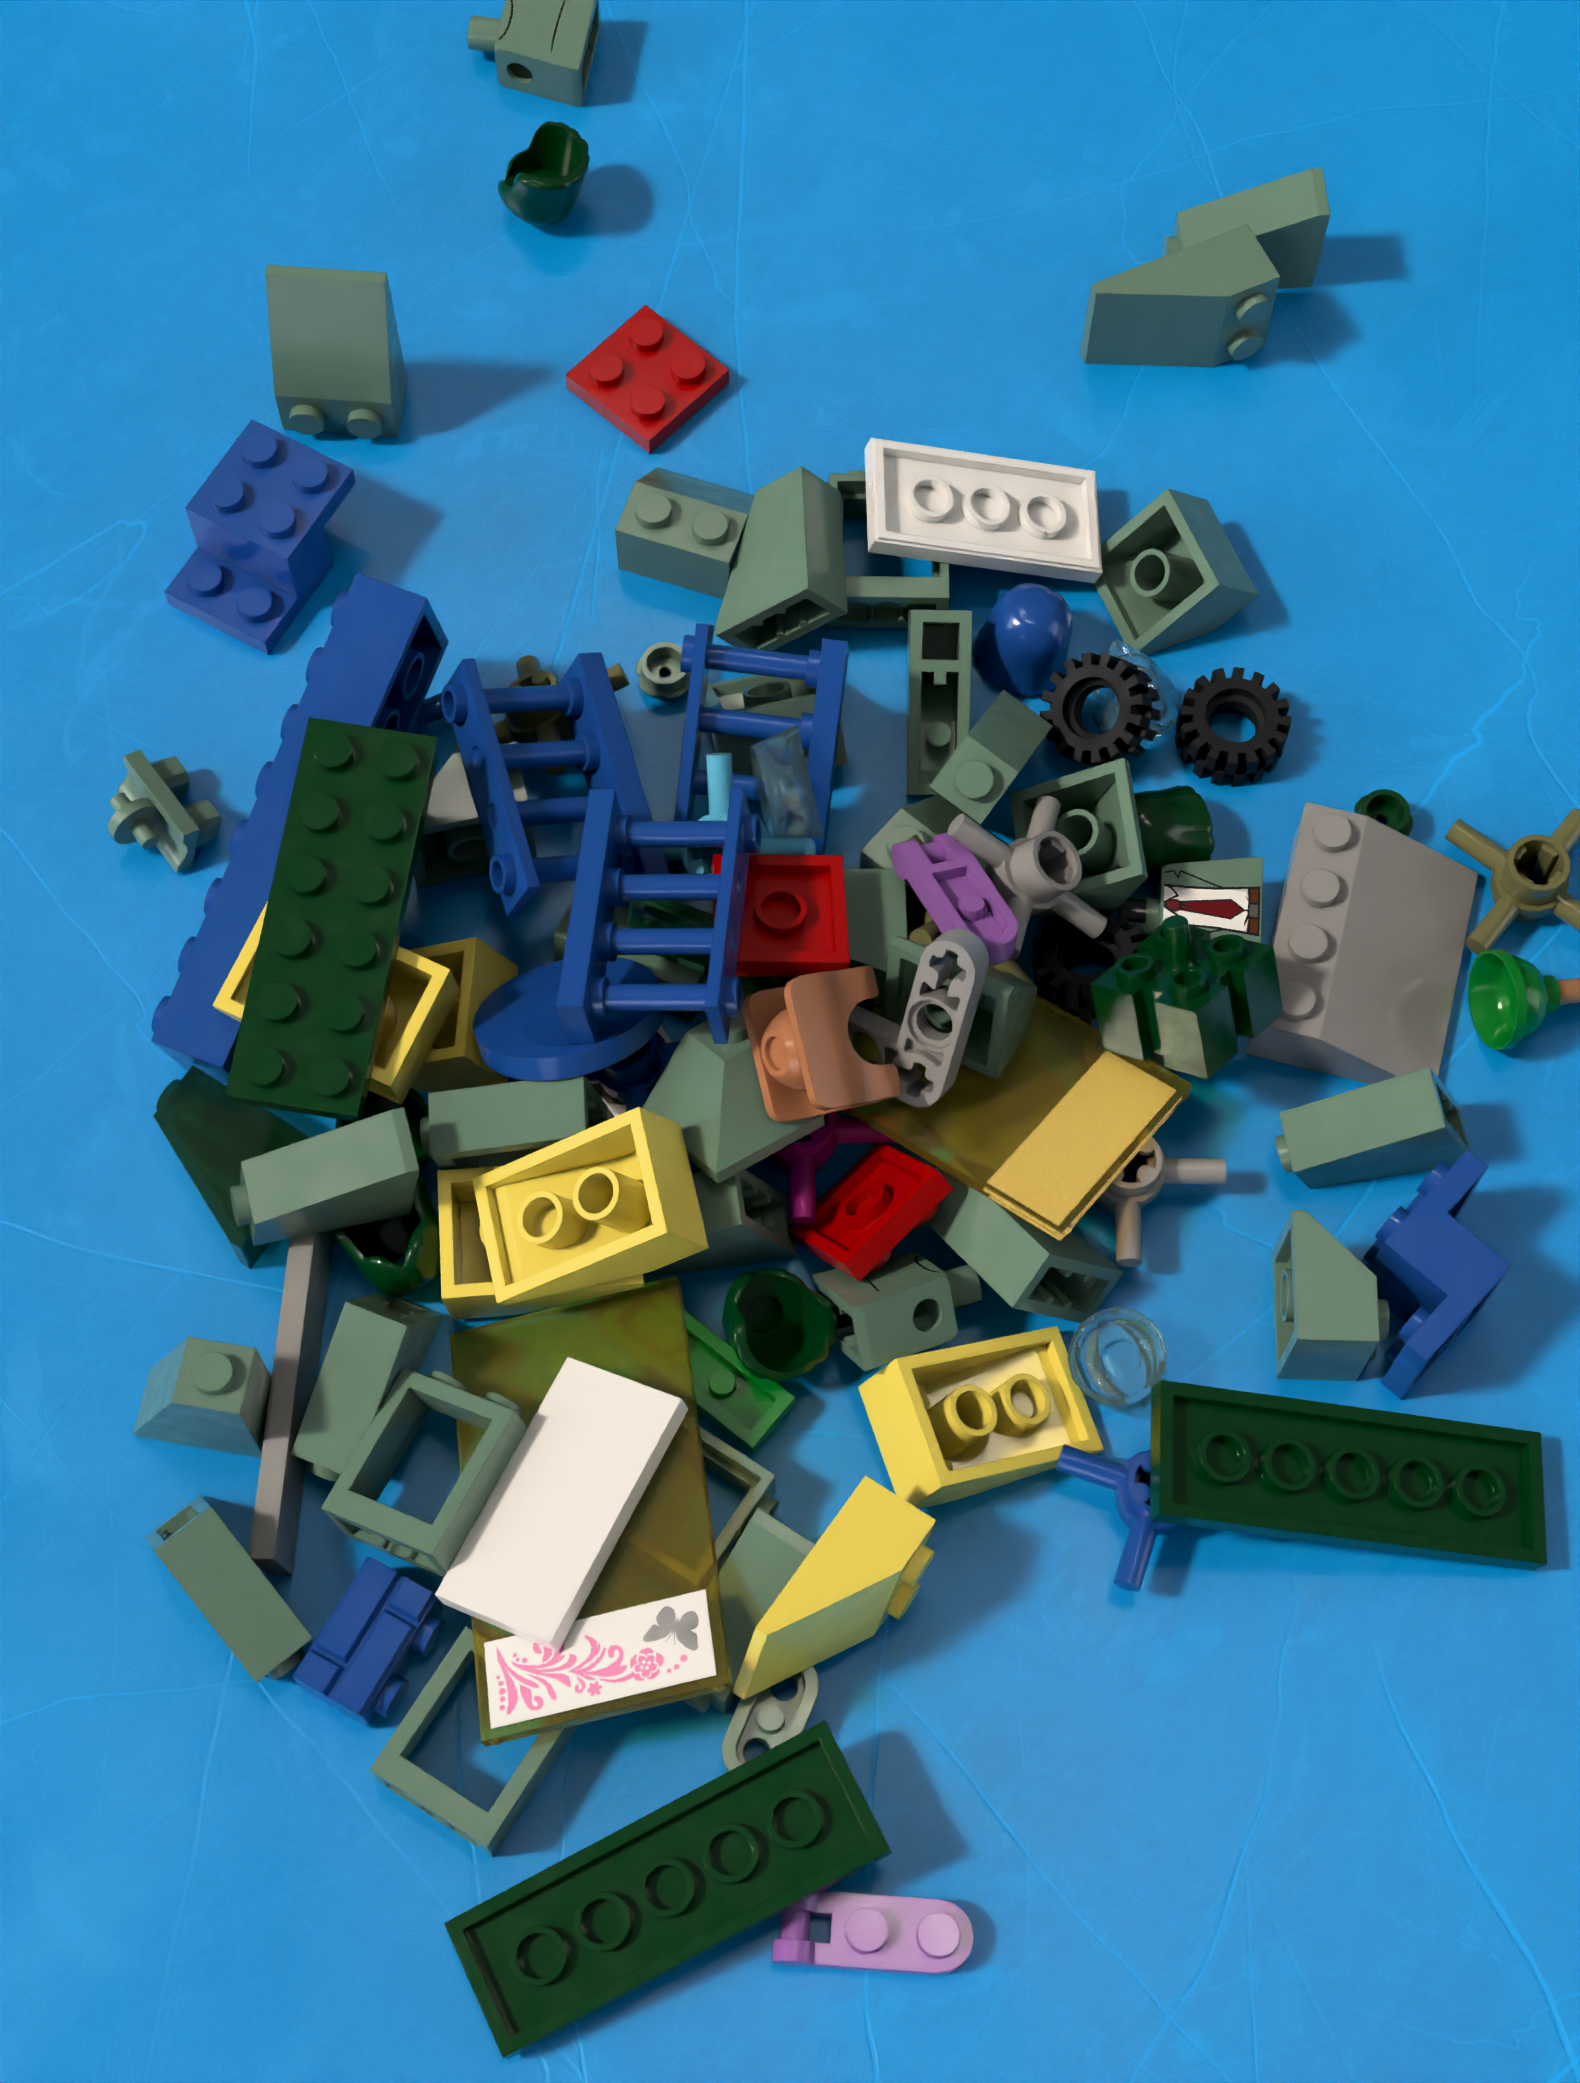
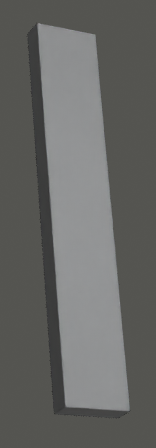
M333 1230L290 1238L249 1547V1556L269 1575H293L307 1461L291 1455V1451L317 1382L334 1240L331 1237Z

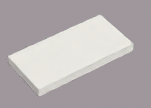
M870 438L864 451L868 552L1094 584L1102 575L1096 471Z
M567 1357L437 1589L435 1596L444 1605L559 1652L688 1411L684 1401L679 1397Z

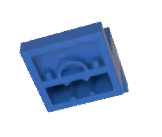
M252 419L185 507L197 543V549L165 590L169 605L269 655L333 567L324 526L355 485L356 480L353 469Z
M1468 1149L1452 1167L1443 1160L1434 1167L1418 1187L1417 1191L1419 1194L1406 1210L1400 1206L1387 1219L1375 1235L1377 1240L1363 1257V1259L1371 1264L1369 1270L1377 1276L1378 1299H1386L1389 1310L1405 1322V1325L1396 1335L1398 1338L1384 1354L1392 1362V1365L1380 1382L1399 1399H1402L1482 1309L1511 1267V1264L1455 1220L1489 1167Z

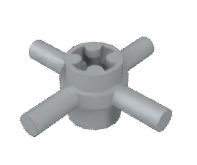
M1041 796L1037 799L1026 838H1019L1008 845L1004 844L965 814H959L955 817L948 828L947 833L950 837L988 863L984 870L1017 919L1019 928L1015 950L1008 960H1015L1019 957L1030 916H1037L1049 908L1090 938L1098 937L1107 924L1105 916L1069 891L1076 887L1081 879L1082 864L1074 845L1064 835L1054 831L1061 804L1056 798L1051 796Z
M1143 1132L1091 1192L1092 1197L1102 1209L1110 1214H1115L1116 1264L1123 1267H1135L1143 1263L1141 1210L1156 1198L1163 1184L1225 1185L1226 1160L1219 1158H1165L1155 1139L1146 1132ZM1133 1164L1139 1168L1136 1175L1137 1182H1123L1124 1170L1120 1167L1121 1165L1130 1167Z

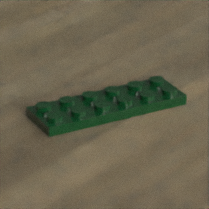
M309 717L225 1096L230 1102L353 1122L362 1120L441 748L438 737Z
M1160 1380L1151 1388L1150 1521L1535 1571L1547 1564L1541 1433Z
M824 1720L445 1922L444 1925L503 2058L510 2059L892 1854V1851L828 1723Z

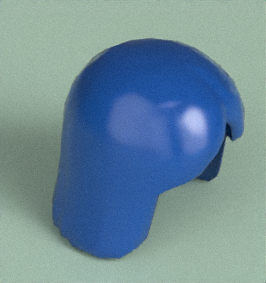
M1036 583L1016 585L999 597L990 611L984 626L978 631L973 643L975 663L981 667L982 673L991 682L997 684L1002 689L1012 693H1019L1022 696L1041 695L1044 690L1051 691L1057 686L1049 678L1055 671L1062 674L1066 673L1063 663L1067 661L1073 624L1071 610L1060 594L1051 591L1048 586Z

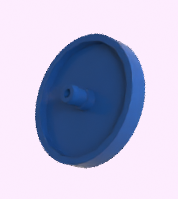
M617 957L615 962H607L605 977L608 978L610 984H658V980L652 971L636 961ZM559 960L528 970L510 979L493 991L479 1006L473 1020V1030L482 1060L495 1072L519 1080L552 1081L599 1071L632 1055L656 1034L663 1022L664 1011H610L608 1017H599L595 1044H569L556 1008L563 960Z

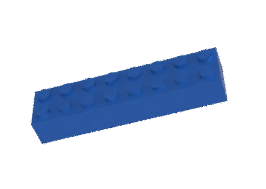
M356 573L349 591L343 590L333 605L331 612L332 630L324 648H316L310 657L306 669V682L308 684L299 705H291L284 716L280 732L283 741L274 762L268 761L259 773L255 786L256 803L248 820H241L233 832L229 848L232 857L223 878H216L210 885L204 901V913L206 916L197 937H190L183 946L178 960L180 976L171 996H165L161 999L153 1015L151 1027L154 1035L151 1042L184 1069L226 1085L241 1022L215 1009L213 1003L269 899L309 717L410 733L449 643L427 597Z

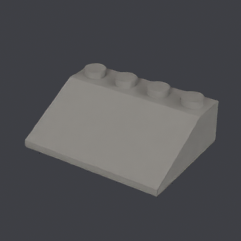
M1306 802L1294 835L1270 946L1274 947L1284 1013L1254 1039H1248L1245 1054L1367 1084H1374L1426 1067H1430L1438 1077L1478 872L1368 816Z

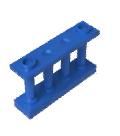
M696 623L695 636L685 634L681 652L680 670L681 672L691 674L674 821H692L695 794L708 796L707 770L698 769L702 732L798 743V750L809 751L806 776L795 775L794 781L733 774V787H744L747 801L791 806L790 812L801 813L799 838H812L816 848L815 855H825L850 641L822 638L821 651L810 649L809 656L712 644L714 625ZM709 669L805 681V687L816 688L814 713L802 712L801 718L705 707ZM669 861V874L686 873L683 861Z
M602 652L579 653L558 685L483 689L475 659H462L451 679L442 690V712L445 720L448 723H452L491 859L489 866L491 885L494 891L501 895L506 916H519L540 888V884L575 881L579 854L532 858L523 826L584 822L588 796L516 801L507 770L576 765L580 771H583L588 789H615L622 815H630L633 822L653 821ZM560 710L564 716H567L574 739L499 745L491 714ZM661 847L633 848L631 854H623L621 868L624 869L625 874H669ZM625 901L624 906L647 904L648 901Z
M731 787L727 821L633 822L630 815H622L615 789H589L556 1008L569 1044H595L599 1017H608L610 1011H705L714 1044H728L731 1017H741L743 1008L742 980L740 977H736L749 858L750 853L760 852L762 841L760 815L750 814L744 787ZM724 847L720 874H625L624 869L621 868L623 854H631L633 848ZM717 900L714 928H617L616 923L613 922L615 907H624L625 901ZM618 955H710L707 984H610L605 974L607 962H615Z

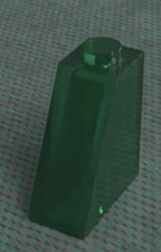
M192 1065L181 1080L176 1079L164 1089L157 1102V1111L153 1116L165 1140L238 1260L251 1269L270 1243L254 1246L249 1224L237 1226L230 1187L240 1185L241 1161L291 1145L309 1137L259 1106L230 1102L225 1096L226 1085Z

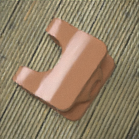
M861 966L838 971L801 975L788 981L786 986L758 991L745 998L742 1008L762 1096L767 1114L775 1122L787 1123L873 1104L903 1094L897 1066L892 1063L877 1065L865 1061L853 1049L849 1038L848 1021L851 1011L857 1003L879 995L873 967Z

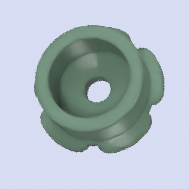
M659 642L645 650L636 665V674L640 676L638 681L639 687L645 694L653 698L663 696L667 699H676L688 691L691 673H684L680 670L682 647L671 642ZM670 671L671 675L668 677H662L660 675V672Z

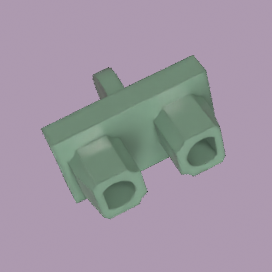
M141 750L124 755L123 764L128 769L125 780L118 787V793L110 800V805L115 810V813L107 825L108 833L118 844H129L138 841L144 850L156 845L176 873L191 868L196 848L218 837L221 823L220 814L211 802L205 799L184 807L181 805L177 798L188 794L190 780L186 769L176 756L150 763Z

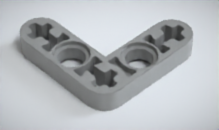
M961 928L948 929L925 948L919 961L902 1026L858 1005L850 1013L848 1033L853 1049L855 1050L852 1042L853 1033L860 1032L871 1037L879 1051L878 1060L871 1061L862 1056L860 1057L871 1064L885 1065L893 1062L898 1065L897 1069L903 1094L894 1098L916 1107L932 1105L951 1089L957 1078L989 969V955L986 946L978 936L969 930ZM953 951L958 955L957 965L964 970L950 982V986L942 985L949 978L953 965L952 959L946 956V954ZM927 1004L939 1005L947 1011L953 1023L951 1033L938 1032L931 1027L925 1016ZM920 1063L926 1067L925 1077L931 1081L929 1084H925L920 1080L921 1070L915 1067L916 1064Z

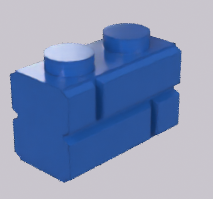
M367 1556L292 1677L299 1687L307 1693L338 1709L360 1724L371 1728L379 1714L389 1718L403 1699L409 1682L402 1678V1675L415 1654L426 1657L436 1645L445 1626V1620L438 1617L443 1610V1606L432 1591L407 1577H403L397 1571L376 1559Z

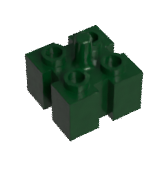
M1173 915L1164 919L1161 926L1156 928L1151 935L1137 945L1139 953L1129 954L1120 958L1110 969L1091 983L1103 1050L1145 1061L1153 1053L1163 1055L1166 1068L1207 1080L1238 1053L1236 1039L1240 1035L1254 1039L1284 1013L1273 946L1245 940L1243 937L1233 934L1221 935L1211 940L1209 930L1191 926L1188 924L1186 917L1181 915Z

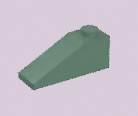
M910 610L908 612L907 795H937L930 790V784L970 732L972 611Z

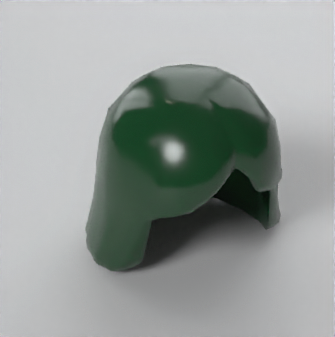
M546 121L540 125L533 136L529 148L514 155L508 164L505 180L503 179L498 182V193L505 206L515 216L534 226H547L564 220L577 201L588 170L590 157L588 155L589 146L586 140L581 138L578 131L562 122Z
M1180 785L1162 790L1134 793L1148 875L1144 882L1158 881L1161 867L1167 864L1210 861L1211 853L1214 851L1215 839L1212 835L1213 824L1210 813L1207 810V805L1200 794H1197L1190 786Z
M418 1178L411 1214L334 1229L331 1232L332 1239L348 1253L364 1278L377 1291L387 1296L399 1298L408 1296L427 1287L441 1275L439 1218L430 1201L424 1179ZM405 1255L404 1265L395 1264Z
M762 1268L757 1272L747 1271L733 1282L728 1291L722 1314L724 1333L743 1367L749 1370L755 1377L771 1381H787L792 1378H799L801 1375L812 1371L820 1362L825 1361L830 1354L831 1346L837 1338V1316L833 1311V1306L829 1300L809 1289L796 1275L782 1268Z

